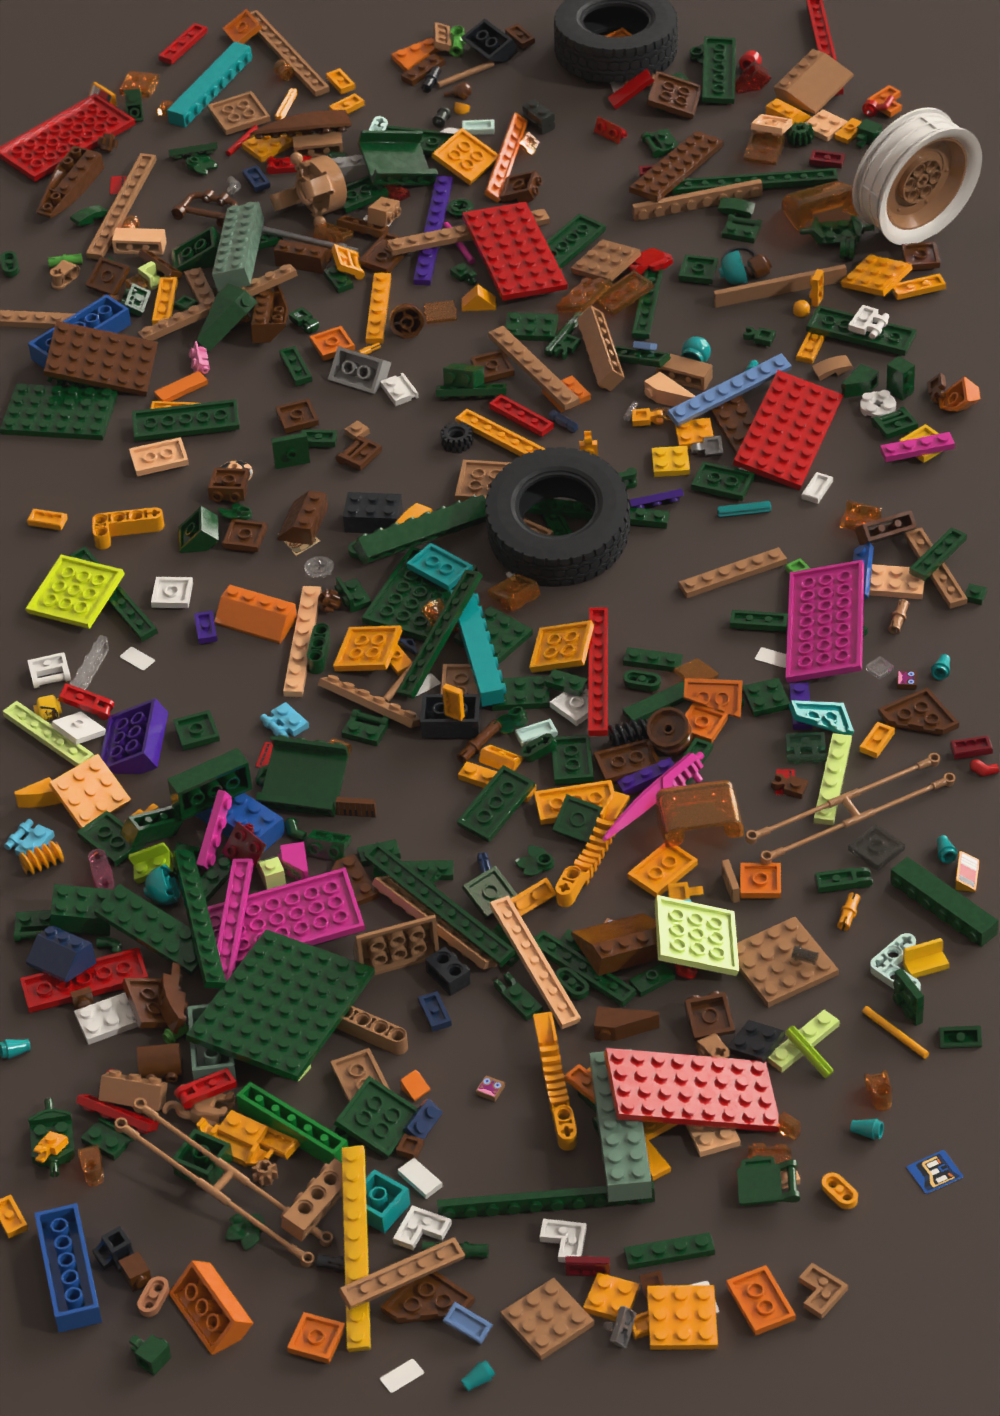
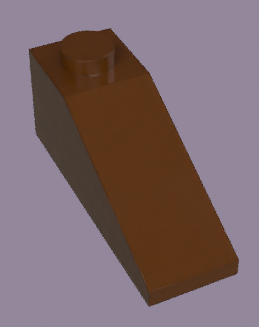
M597 1007L594 1024L595 1039L617 1041L660 1027L659 1011Z

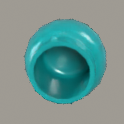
M691 337L682 346L681 357L706 363L711 355V347L702 337Z

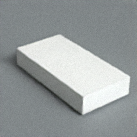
M816 472L801 494V499L818 504L832 484L833 477Z
M415 1158L398 1169V1174L426 1199L443 1187L442 1182Z

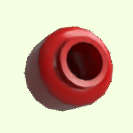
M754 50L745 52L739 60V66L745 73H754L762 63L760 54Z

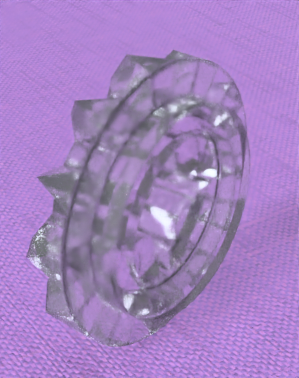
M316 556L310 558L305 563L304 569L310 578L316 577L318 580L319 577L325 578L326 575H331L334 565L331 559L324 556Z

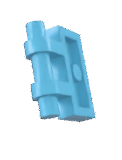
M286 702L271 710V716L266 714L260 716L263 725L267 729H271L275 736L284 735L289 737L288 733L295 737L309 728V722Z
M27 819L25 823L22 822L18 826V830L7 838L4 847L7 850H10L13 846L16 847L15 854L17 856L21 852L26 855L27 850H31L34 853V847H38L41 850V845H47L55 837L53 830L39 824L32 829L31 826L34 823L31 819ZM23 835L27 836L24 840L20 839Z

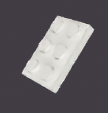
M126 993L74 1011L88 1045L138 1027Z

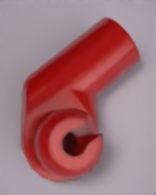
M978 759L970 762L971 770L981 777L999 773L998 764L986 765Z
M675 964L677 975L688 980L696 977L697 968Z

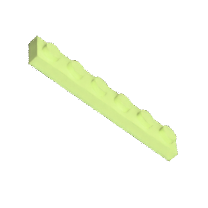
M18 701L3 710L5 718L74 766H78L94 756L92 752L82 745H75L53 729L50 723Z
M832 734L817 806L840 796L852 742L851 735ZM838 805L816 812L814 823L833 826Z

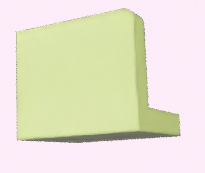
M150 261L138 268L141 283L151 291L159 287L160 276L157 275L154 262Z

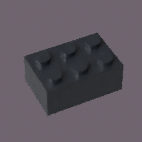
M348 492L343 513L344 532L372 534L379 528H389L390 525L396 523L402 516V494Z
M422 694L420 718L422 738H475L480 733V694H463L465 717L462 721L445 715L443 694Z

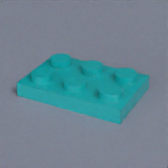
M432 543L428 544L407 562L408 569L448 591L457 585L465 570L473 571V565Z

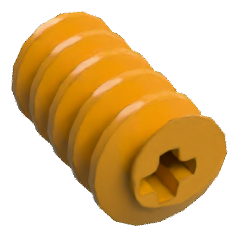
M49 841L48 846L42 844L41 850L38 847H34V853L31 850H27L26 855L22 852L19 854L20 863L26 875L27 871L34 875V868L42 872V865L49 869V862L56 866V859L64 863L61 848L57 842L55 844L53 841Z

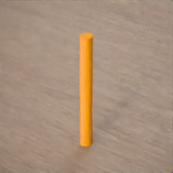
M868 1006L864 1007L862 1013L922 1058L926 1059L929 1056V1052L871 1008Z

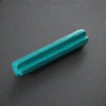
M770 501L717 507L718 517L771 511Z

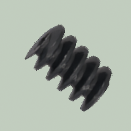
M639 718L637 723L634 720H630L629 724L623 722L622 727L619 723L615 724L614 728L612 725L608 726V737L612 747L614 743L616 746H620V742L628 744V740L632 743L635 742L636 738L638 741L642 740L644 736L646 739L649 738L646 719L643 721V719Z

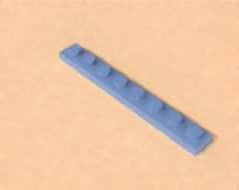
M781 353L669 409L667 415L678 427L773 379L778 370L782 372L791 370L792 365Z

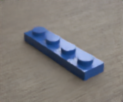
M870 542L855 548L853 561L863 560L864 600L869 598L874 550Z

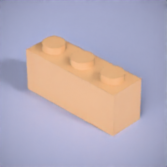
M116 228L112 239L114 253L138 254L140 249L151 251L156 255H163L167 243L165 229Z

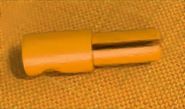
M376 343L358 350V352L368 355L381 348V345Z

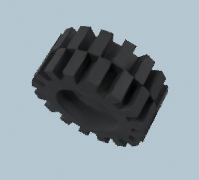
M455 421V424L450 422L449 426L446 424L441 429V445L444 450L447 449L448 452L452 450V453H456V451L462 453V450L465 452L467 448L470 449L471 445H473L472 428L467 423L464 425V422L458 424V421Z

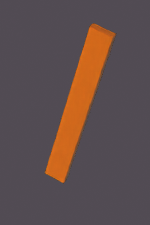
M516 112L511 117L484 195L496 203L501 200L500 194L506 177L511 172L528 120Z

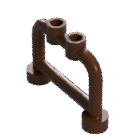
M207 189L205 193L194 192L186 196L180 205H176L172 209L171 214L178 220L182 219L186 213L217 219V225L223 229L226 213L222 214L188 207L189 203L193 199H202L205 203L213 201L217 202L220 206L238 204L225 192H222L220 196H216L212 190Z

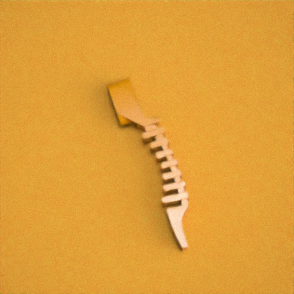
M613 791L600 813V818L597 817L596 819L597 827L594 826L593 835L589 838L590 843L587 842L586 850L583 849L582 855H579L578 860L575 859L574 866H569L563 871L556 884V901L559 906H571L583 885L589 884V879H592L593 872H596L597 865H600L601 859L604 858L605 852L609 849L608 845H611L612 838L615 837L613 835L606 841H603V836L623 813L630 799L629 795Z
M552 1011L533 1014L540 1061L542 1063V1071L558 1145L561 1149L570 1151L577 1145V1129L573 1110L569 1106V1095L564 1081Z

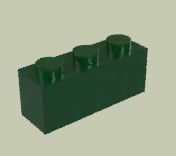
M171 805L128 816L120 834L132 847L177 835L184 820L180 818Z

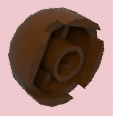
M400 304L391 313L390 328L395 335L397 334L403 339L417 336L424 326L423 315L420 309L413 304Z

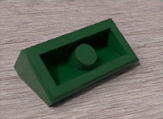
M981 1025L938 1028L940 1048L982 1047Z

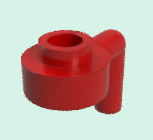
M892 95L888 96L884 104H878L874 100H867L862 106V111L865 115L874 117L878 111L887 110L894 101V97Z

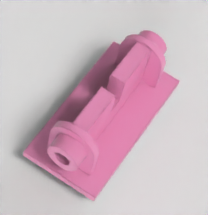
M195 341L194 347L189 352V357L192 360L191 368L194 373L200 371L206 374L210 370L209 361H207V350L204 347H198V343Z

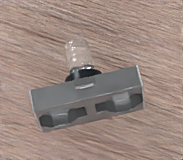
M620 1306L616 1320L604 1323L603 1327L606 1331H613L610 1339L611 1342L621 1348H627L636 1312L626 1306Z

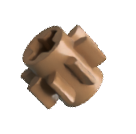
M269 1159L258 1160L256 1167H252L253 1182L258 1181L261 1186L272 1185L274 1179H278L277 1164H271Z

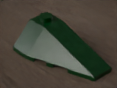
M228 283L216 295L205 323L196 339L197 343L209 353L252 309L257 301L246 290Z

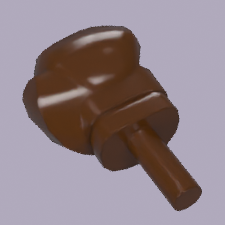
M462 82L454 86L452 91L445 92L444 96L455 94V97L465 100L471 95L472 88L469 83Z

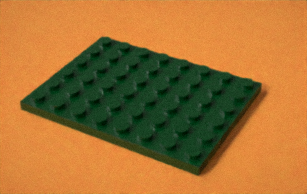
M266 929L226 981V985L220 989L188 1031L186 1041L298 1082L375 975V968Z

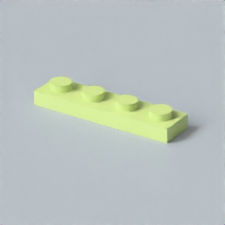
M823 1010L798 1031L814 1047L838 1028L840 1021L826 1010ZM788 1038L772 1052L767 1062L782 1073L800 1059L803 1054Z

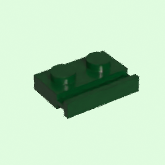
M101 1117L81 1137L83 1144L114 1161L124 1152L128 1144L134 1141L124 1132H116L114 1124Z

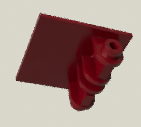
M238 821L222 853L231 861L233 859H253L254 871L267 845L253 834L254 826L252 824L242 825Z

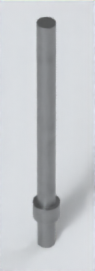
M263 226L262 233L331 249L336 244L357 253L359 252L358 248L349 247L344 243L337 244Z

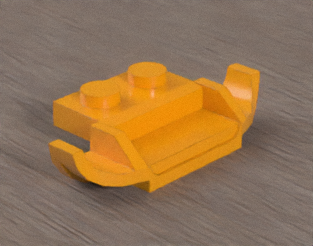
M233 1110L228 1113L220 1125L216 1124L213 1127L203 1117L196 1125L199 1131L230 1143L233 1162L244 1167L248 1165L256 1166L258 1160L270 1159L274 1153L272 1149L269 1151L260 1149L259 1143L268 1132L267 1126Z

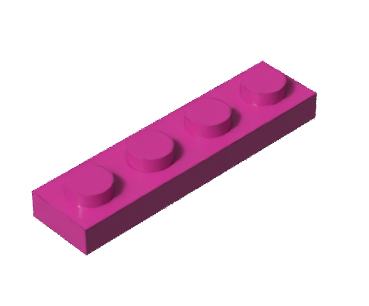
M950 432L880 445V452L885 462L955 449V442Z
M218 790L197 860V865L206 871L215 863V853L221 843L222 829L226 826L227 822L226 815L232 805V796L223 790Z

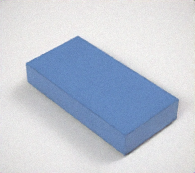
M634 341L633 347L637 349L657 350L656 343Z
M455 1301L443 1319L445 1324L480 1345L493 1327V1324Z

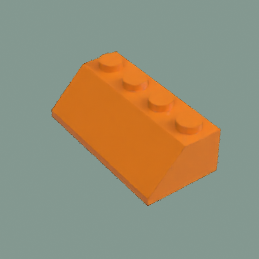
M229 585L220 598L214 623L218 626L281 644L296 623V604Z
M192 1260L169 1292V1295L210 1354L214 1355L242 1340L253 1325L250 1317L211 1263Z

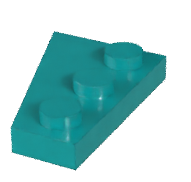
M791 700L789 704L793 719L843 735L852 736L854 733L844 703Z

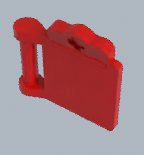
M650 248L641 252V256L627 267L626 270L631 271L636 276H640L648 268L652 271L666 269L669 265L673 264V258L671 254Z

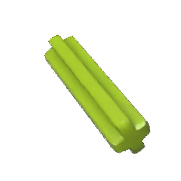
M791 1026L786 1030L785 1035L824 1078L829 1077L834 1071L833 1068L797 1028Z

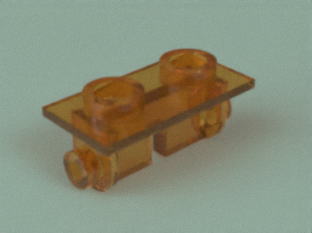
M754 1143L753 1146H748V1153H752V1155L748 1154V1159L757 1155L763 1157L772 1156L775 1158V1164L782 1163L791 1159V1156L787 1155H792V1149L785 1144H775L774 1147H768L763 1143Z

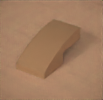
M846 355L832 357L812 366L820 381L834 373L840 376L853 368Z

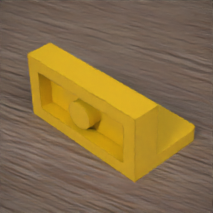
M942 938L904 948L903 966L906 972L914 978L949 969V962L943 953Z

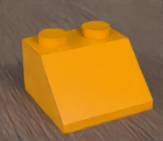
M777 98L766 105V115L793 119L792 125L794 122L800 123V121L805 123L812 118V116Z

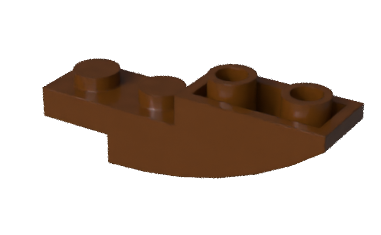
M173 962L169 973H163L157 988V997L163 1019L172 1033L177 1034L180 1026L184 1027L187 1015L184 1014L188 1002L185 1001L186 993L181 991V986H178L183 976L180 973L181 964Z

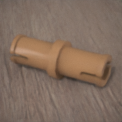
M905 599L898 600L896 609L892 612V620L888 628L891 634L896 635V632L899 634L902 623L906 621L909 602Z

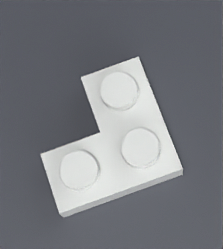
M411 1206L393 1237V1242L399 1246L414 1250L422 1234L443 1241L452 1225L451 1219Z
M543 1219L540 1242L560 1244L558 1262H565V1256H582L587 1225L586 1223Z

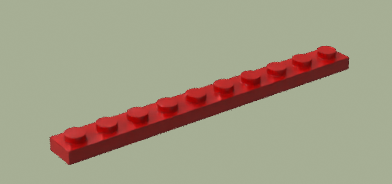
M806 0L817 51L824 52L837 61L823 0ZM842 87L834 96L843 95L844 88Z
M608 607L589 608V620H592L594 628L589 644L588 736H608Z

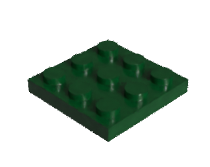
M491 606L483 611L482 619H486V631L490 632L491 642L489 643L493 644L495 650L493 657H497L498 664H500L533 635V629ZM459 632L453 637L454 643L464 648Z
M368 1076L336 1119L334 1125L387 1160L401 1141L403 1135L406 1134L403 1128L418 1108Z

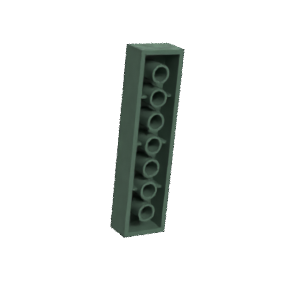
M248 202L245 205H233L227 208L212 272L218 292L228 283L239 288L251 285L264 224V215L259 202Z
M604 1052L590 1053V1072L608 1202L652 1198V1181L643 1121L616 1119Z

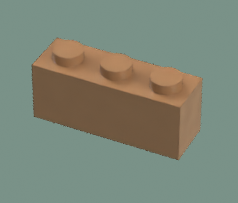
M341 131L293 136L294 152H299L302 156L315 158L329 152L343 153Z
M670 354L671 359L661 368L656 367V374L661 372L677 384L705 391L713 378L712 364Z
M109 1070V1072L101 1076L99 1101L134 1107V1101L137 1098H143L146 1100L147 1106L154 1111H159L166 1102L168 1083L161 1082V1079L157 1077L145 1079L141 1078L140 1074L132 1073L128 1076L121 1074V1071Z

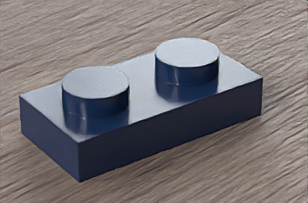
M258 165L242 170L243 176L255 193L271 188L269 180Z
M438 991L418 997L420 1007L432 1032L452 1026L451 1019Z
M427 1098L419 1106L403 1128V1131L408 1135L424 1139L443 1111Z

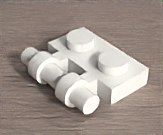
M862 305L849 323L848 330L863 335L869 331L871 332L869 337L875 339L876 336L881 334L882 328L887 325L889 315L887 313L879 315V309Z

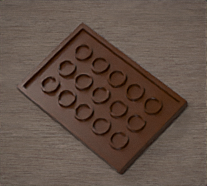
M56 321L44 376L147 396L158 342Z

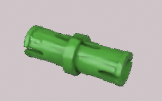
M81 253L48 257L49 268L56 267L62 260L75 265L83 264Z

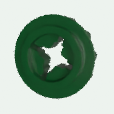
M467 199L453 200L447 206L448 213L451 216H456V218L462 217V212L474 209L473 203Z

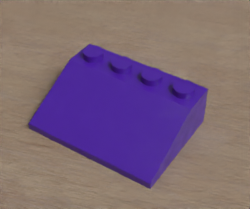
M156 698L109 716L100 757L112 774H142L158 768L168 711Z

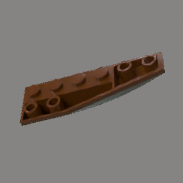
M346 110L313 111L292 115L269 123L251 132L250 137H255V139H264L265 136L280 138V135L293 137L296 134L308 135L341 131V134H343L352 126Z
M73 146L57 165L36 213L52 218L73 204L105 168L102 154Z
M280 284L256 295L257 303L254 306L251 323L253 343L271 342L286 327L288 306Z

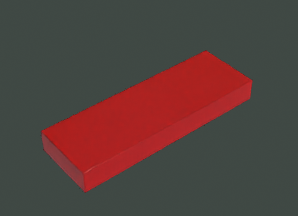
M645 69L610 95L608 99L613 107L618 109L655 80L650 72Z

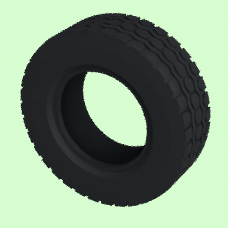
M565 0L556 10L554 17L555 56L562 67L572 74H576V76L597 82L623 83L632 80L645 69L650 72L651 76L656 74V71L663 72L675 60L678 50V16L674 6L668 0ZM621 28L634 34L626 37L598 35L602 32L616 31Z
M566 447L545 448V450H534L533 453L528 452L522 455L521 458L514 459L511 464L508 463L496 475L487 493L485 515L490 547L503 567H506L509 572L515 573V576L522 580L525 579L527 582L559 587V585L571 586V584L576 585L583 583V581H589L594 579V576L604 573L605 569L608 570L613 566V563L619 559L626 547L630 533V506L626 486L619 473L603 459L601 460L600 457L594 454L591 455L590 452L579 451L575 448L566 449ZM556 497L577 500L586 505L594 514L583 528L574 533L561 536L538 533L527 526L522 520L525 513L533 505Z

